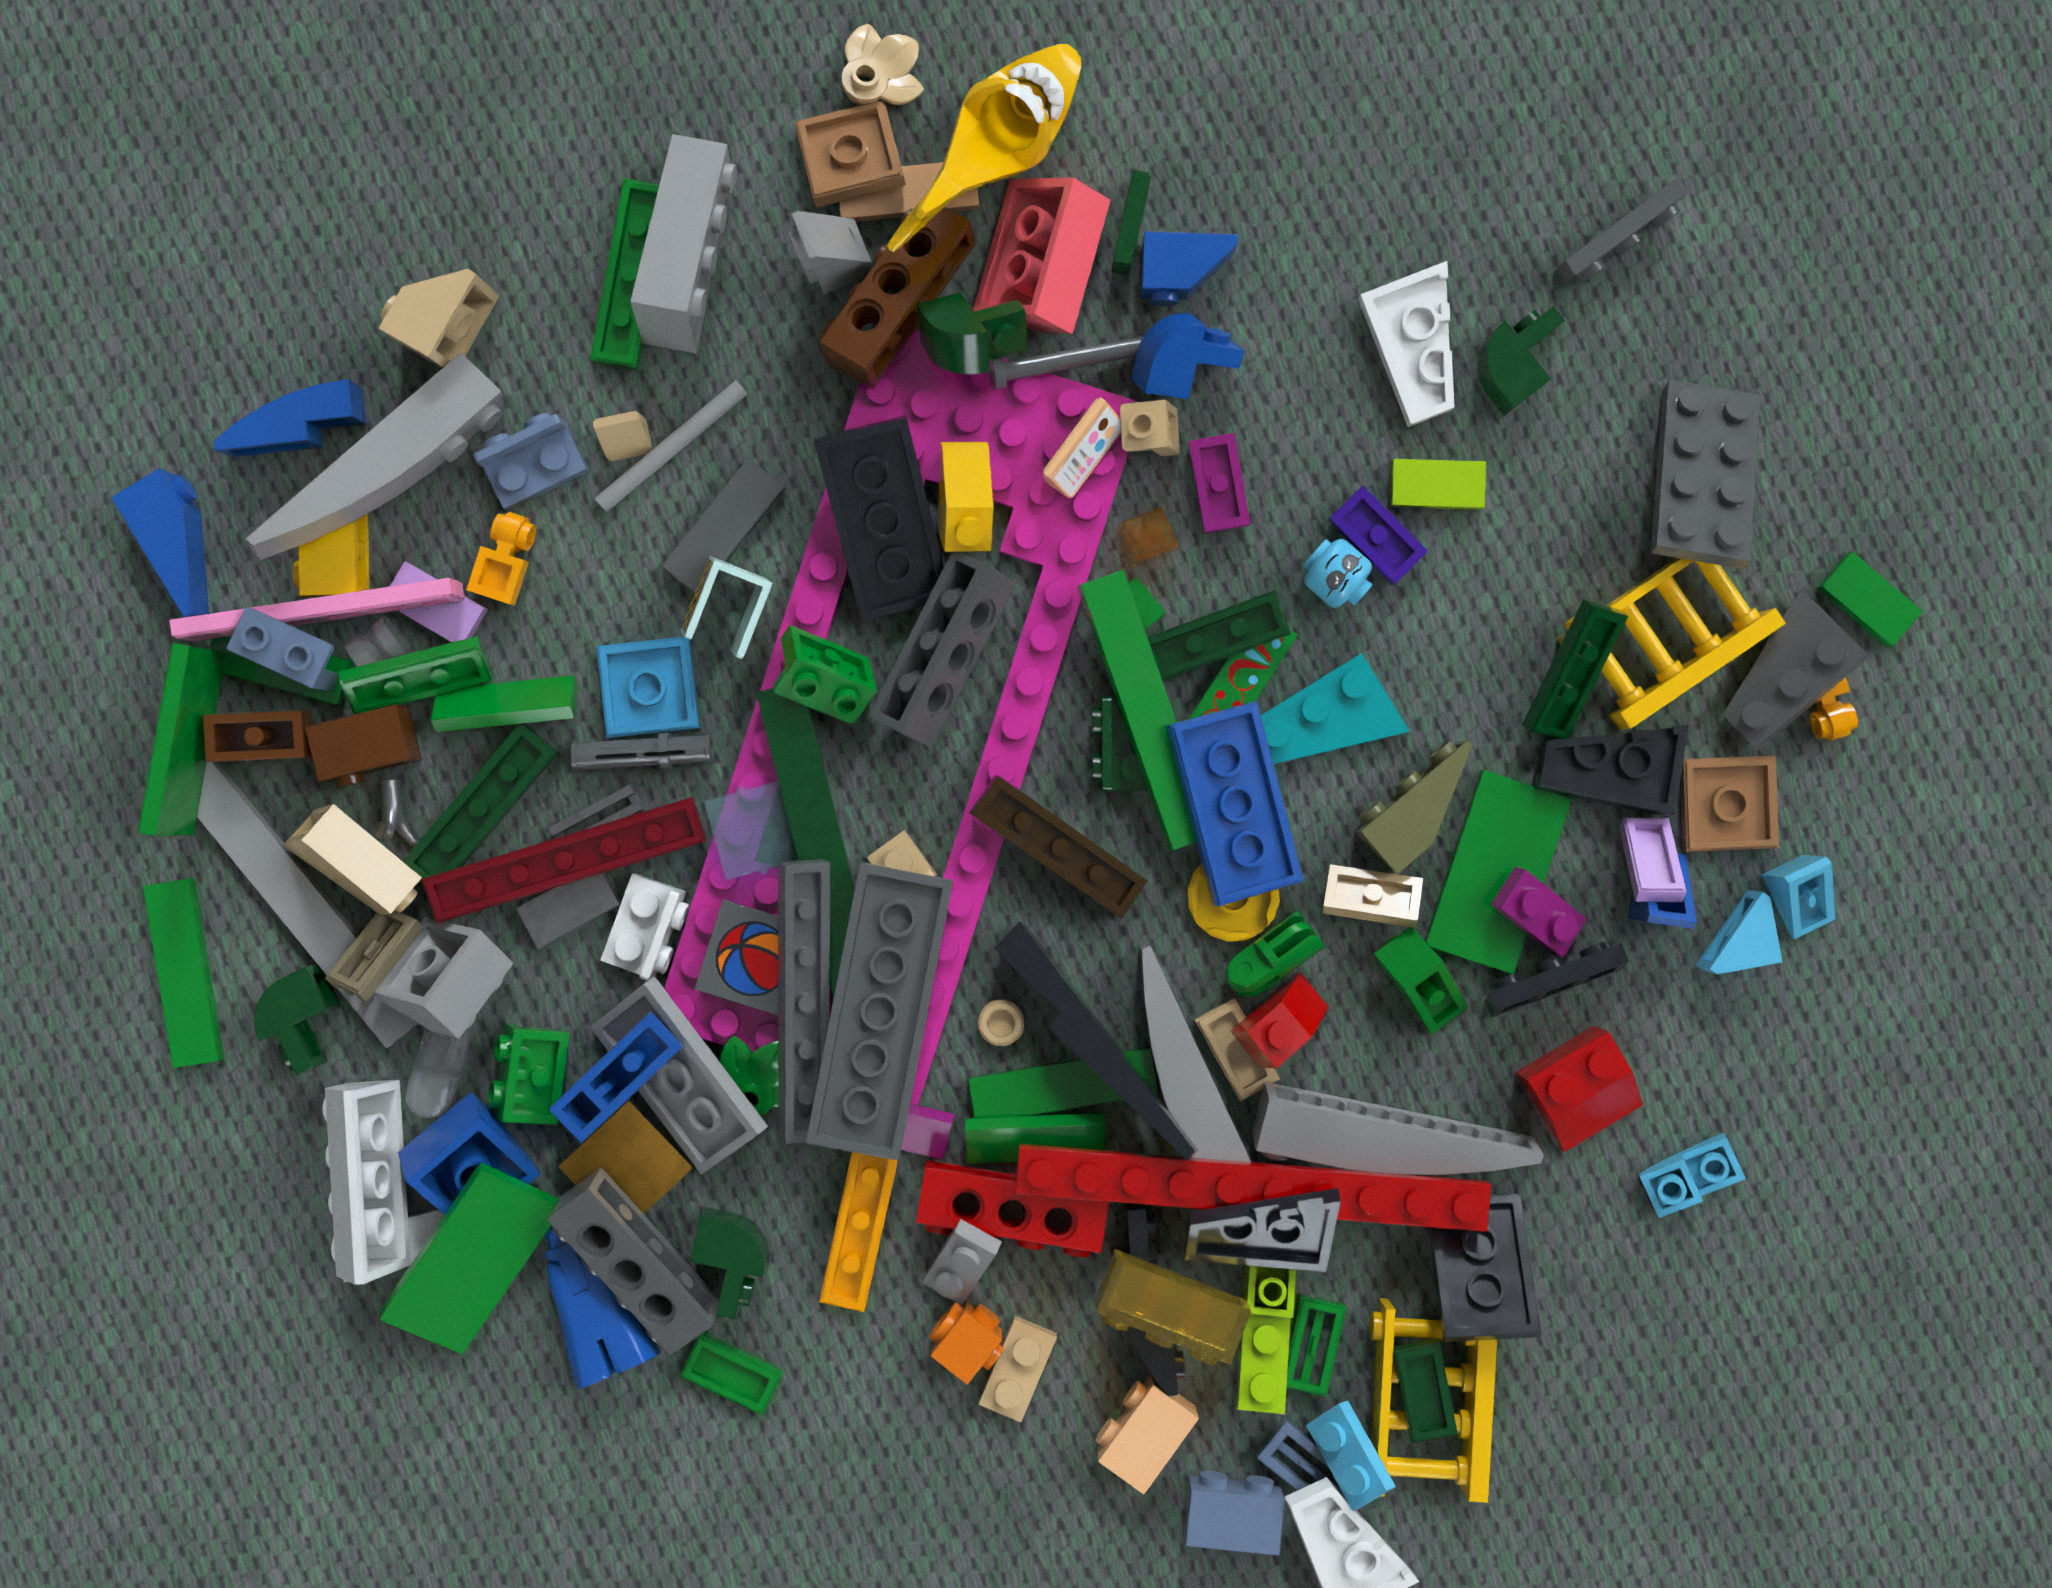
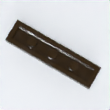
M998 775L993 777L969 812L976 819L1121 919L1148 881Z

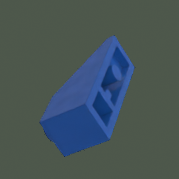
M159 468L111 498L183 617L209 614L201 513L193 502L198 498L196 491L184 476H177Z
M650 1012L555 1102L549 1110L582 1143L624 1105L683 1045Z

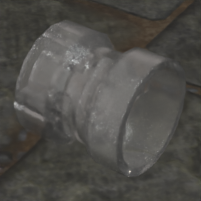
M385 615L372 622L371 629L366 633H356L344 642L348 654L358 667L412 653L409 643L399 628Z

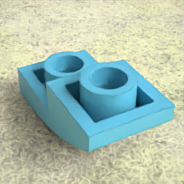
M1725 1132L1672 1155L1639 1173L1640 1179L1659 1218L1703 1202V1195L1746 1179Z

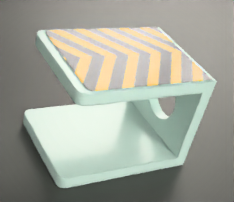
M709 556L682 624L681 633L685 638L692 639L718 570L755 583L754 591L730 650L735 657L743 659L772 587V582L765 577Z

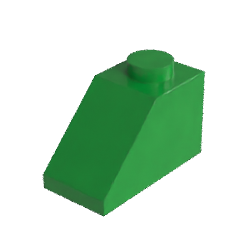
M1408 927L1399 935L1390 938L1382 948L1374 953L1387 977L1431 1035L1468 1008L1442 959L1412 927Z

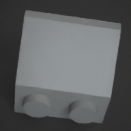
M424 917L420 923L424 929L376 989L373 996L430 1031L459 1039L464 1031L474 1023L477 1013L490 995L500 987L503 977L511 968L513 962L481 930L448 922L436 924L435 919Z

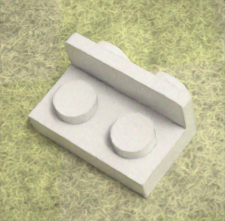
M632 873L601 961L639 974V978L646 981L656 977L657 972L664 974L669 966L674 948L667 946L673 929L680 931L688 914L689 904L683 902L686 891L640 874Z

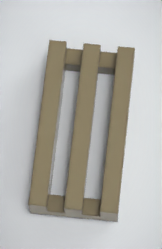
M396 910L391 914L380 915L376 913L325 977L326 980L337 989L342 988L347 994L352 996L355 994L360 1000L367 1002L424 928L418 920L401 912L398 913Z

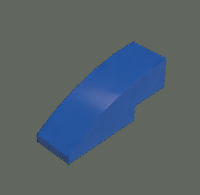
M349 379L317 384L284 395L259 407L233 424L214 440V450L232 458L322 448L321 429L366 424L362 387Z

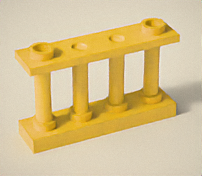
M1681 558L1673 559L1607 604L1606 606L1621 610L1628 615L1625 625L1657 670L1654 676L1658 680L1644 691L1640 686L1635 687L1612 652L1610 653L1601 672L1619 697L1616 700L1619 708L1608 715L1618 730L1633 728L1786 624L1777 609L1773 608L1758 612L1755 607L1750 609L1721 565L1695 561L1734 619L1731 622L1734 630L1721 639L1717 633L1712 635L1672 577L1694 562L1693 560ZM1655 587L1696 645L1692 648L1696 656L1684 664H1681L1679 660H1672L1634 604L1636 600ZM1574 617L1564 624L1567 630L1569 629ZM1566 633L1557 638V641L1560 645Z
M1379 1298L1378 1312L1372 1311L1369 1321L1370 1339L1376 1340L1371 1425L1372 1445L1390 1476L1454 1480L1456 1485H1460L1469 1502L1488 1503L1497 1339L1462 1341L1463 1345L1468 1346L1467 1363H1461L1460 1368L1445 1367L1448 1386L1460 1387V1391L1465 1392L1464 1410L1459 1409L1457 1414H1454L1458 1431L1457 1436L1463 1439L1462 1456H1455L1454 1460L1388 1457L1389 1429L1407 1430L1404 1411L1390 1410L1391 1383H1398L1395 1365L1393 1364L1394 1337L1443 1339L1440 1320L1395 1318L1396 1309L1389 1299Z

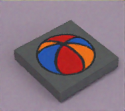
M723 899L695 989L778 1015V915Z

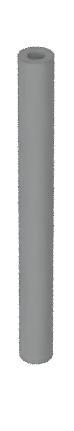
M735 380L597 495L595 500L608 512L747 396V392Z

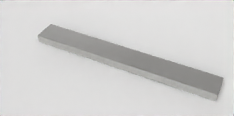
M207 762L197 814L198 819L319 967L328 975L359 934L294 854L283 845L284 842L223 767L218 762ZM342 988L338 989L386 1048L394 1045L419 1024L373 995L367 1002H364L355 994L352 996L347 994Z

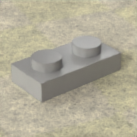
M960 1219L929 1267L922 1283L934 1289L941 1296L963 1305L996 1256L1002 1242Z

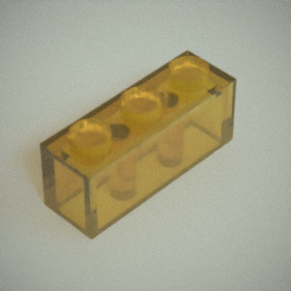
M1116 1249L1095 1299L1096 1313L1102 1315L1101 1321L1122 1331H1127L1129 1326L1147 1332L1145 1337L1162 1347L1172 1348L1173 1343L1191 1349L1189 1354L1193 1358L1209 1365H1216L1218 1360L1231 1365L1251 1314V1309L1243 1298Z

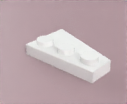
M1327 1477L1285 1496L1321 1588H1408L1419 1582L1411 1569L1357 1510L1352 1511L1346 1498Z

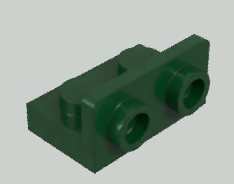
M1102 697L1101 707H1092V735H1101V754H1092V782L1101 781V791H1148L1116 698Z

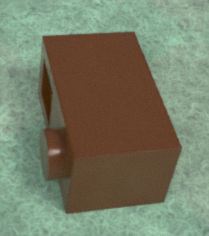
M392 705L305 727L318 782H335L337 789L365 783L364 774L422 760L409 706Z
M312 710L203 715L206 762L304 758L312 756L305 727L313 725Z

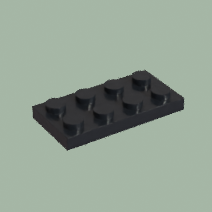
M904 415L814 438L861 621L864 622L925 606L944 566L907 417Z

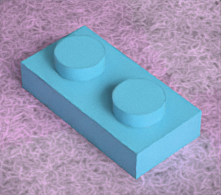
M1348 1400L1337 1404L1306 1425L1352 1511L1366 1506L1396 1487Z

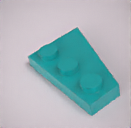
M1362 653L1261 715L1273 764L1410 732Z

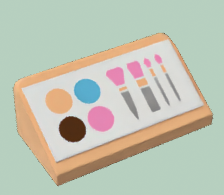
M1096 398L1043 470V480L1066 498L1071 499L1074 497L1121 433V419L1103 398Z

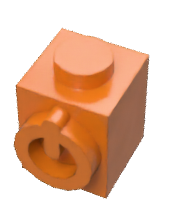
M967 1301L963 1306L955 1302L940 1317L928 1336L934 1342L930 1356L968 1385L981 1367H984L986 1370L990 1369L1004 1349L1000 1345L1003 1331L998 1326L1001 1322L994 1312L982 1304L975 1308Z

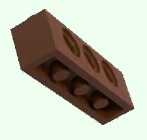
M944 207L895 252H891L887 245H883L877 252L873 261V267L865 279L854 284L848 294L847 304L837 318H831L822 330L819 343L827 364L873 390L919 326L917 304L937 299L974 248L975 240L971 221ZM912 208L904 214L899 227L913 210ZM920 251L929 252L922 257H912ZM895 287H902V288H903V289H902L900 292H898V293H895V294H887V291L890 290V289H892V288H895ZM870 323L878 324V325H877L875 328H873L872 330H869V331H861V330H860V329H861L864 325H866V324H870Z

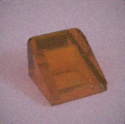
M1162 507L1118 524L1134 567L1176 552L1180 548Z

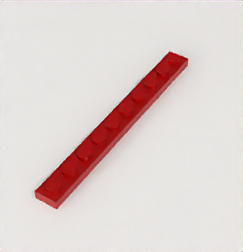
M1019 1144L1016 1194L1196 1209L1217 1208L1339 1188L1341 1202L1337 1220L1488 1232L1491 1184L1488 1181L1192 1157L1186 1160L1184 1157L1029 1144Z

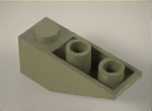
M1451 740L1445 742L1429 756V759L1433 762L1431 766L1420 775L1415 770L1407 774L1393 787L1398 793L1385 805L1378 800L1358 817L1363 824L1354 832L1390 873L1399 874L1433 845L1471 751L1472 744L1468 740L1459 741L1455 745Z

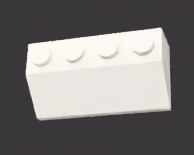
M400 1080L352 1082L325 1088L323 1115L327 1121L328 1131L326 1163L330 1168L331 1181L328 1205L333 1215L334 1230L331 1253L336 1263V1276L355 1285L366 1284L411 1265L406 1181L398 1152L404 1148Z

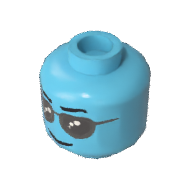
M1326 539L1302 566L1307 571L1304 576L1305 585L1332 608L1342 606L1347 600L1355 606L1373 585L1366 579L1372 569L1371 562L1344 539L1335 540L1333 543Z

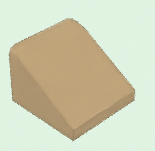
M637 411L598 418L592 421L596 435L609 461L645 455L652 450L647 420Z

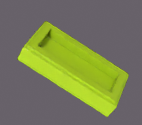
M1393 459L1391 461L1390 507L1482 510L1485 508L1486 461Z

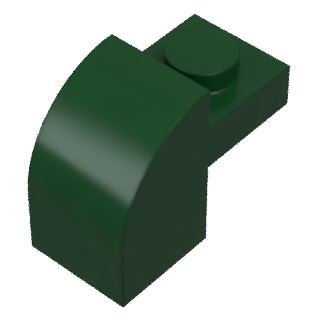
M959 292L917 304L921 345L930 359L944 370L959 374L990 372L991 359L1028 349L1025 309L1019 300L974 312L962 293Z
M1554 306L1541 316L1536 310H1533L1512 328L1506 321L1502 322L1489 335L1480 350L1477 365L1480 383L1503 416L1551 380L1529 350L1565 321Z
M318 964L303 967L270 985L260 997L254 1014V1028L258 1041L277 1036L280 1042L278 1045L280 1057L287 1067L293 1068L296 1076L328 1062L308 1020L340 1005L331 984L325 978L327 975Z
M706 1207L699 1217L690 1262L726 1269L717 1316L735 1319L741 1306L749 1307L754 1291L755 1279L749 1278L748 1274L764 1277L769 1268L770 1254L763 1233L751 1220L736 1213Z

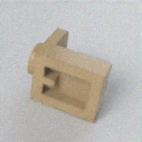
M1167 400L1121 405L1122 448L1125 451L1153 450L1160 456L1180 455L1178 411L1176 407Z
M905 830L867 857L870 863L874 865L932 876L937 875Z

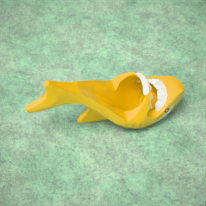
M1057 44L1008 64L971 87L964 98L957 116L943 165L931 187L888 242L887 248L891 252L898 250L941 209L962 194L980 186L1018 175L1036 166L1046 157L1071 106L1081 70V57L1074 48L1068 44Z

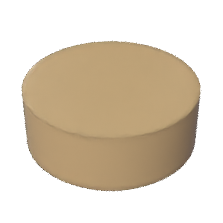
M995 999L990 1001L980 1012L978 1019L979 1031L982 1037L992 1045H1010L1018 1040L1023 1032V1013L1019 1006L1010 1000Z

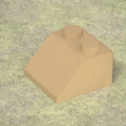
M469 269L402 286L398 295L392 296L386 302L381 313L382 323L379 329L406 349L443 368L459 353L466 356L499 295L476 273Z

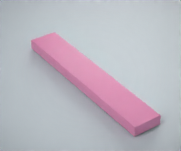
M443 578L252 608L294 627L459 602L465 599L462 582L452 578ZM244 609L169 620L171 635L176 639L191 642L232 636Z

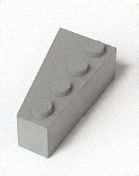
M675 134L671 136L630 301L643 344L697 354L711 276H713L716 268L719 234H723L726 226L727 192L733 193L736 184L737 166L730 162L727 144Z

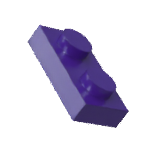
M1364 486L1360 487L1327 520L1356 550L1371 562V565L1392 586L1428 552Z

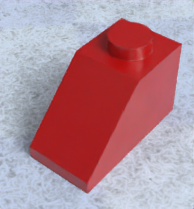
M1297 972L1230 1032L1259 1067L1277 1069L1311 1039L1329 1007L1302 973Z

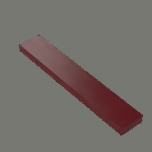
M693 796L422 879L437 924L706 842L707 837Z

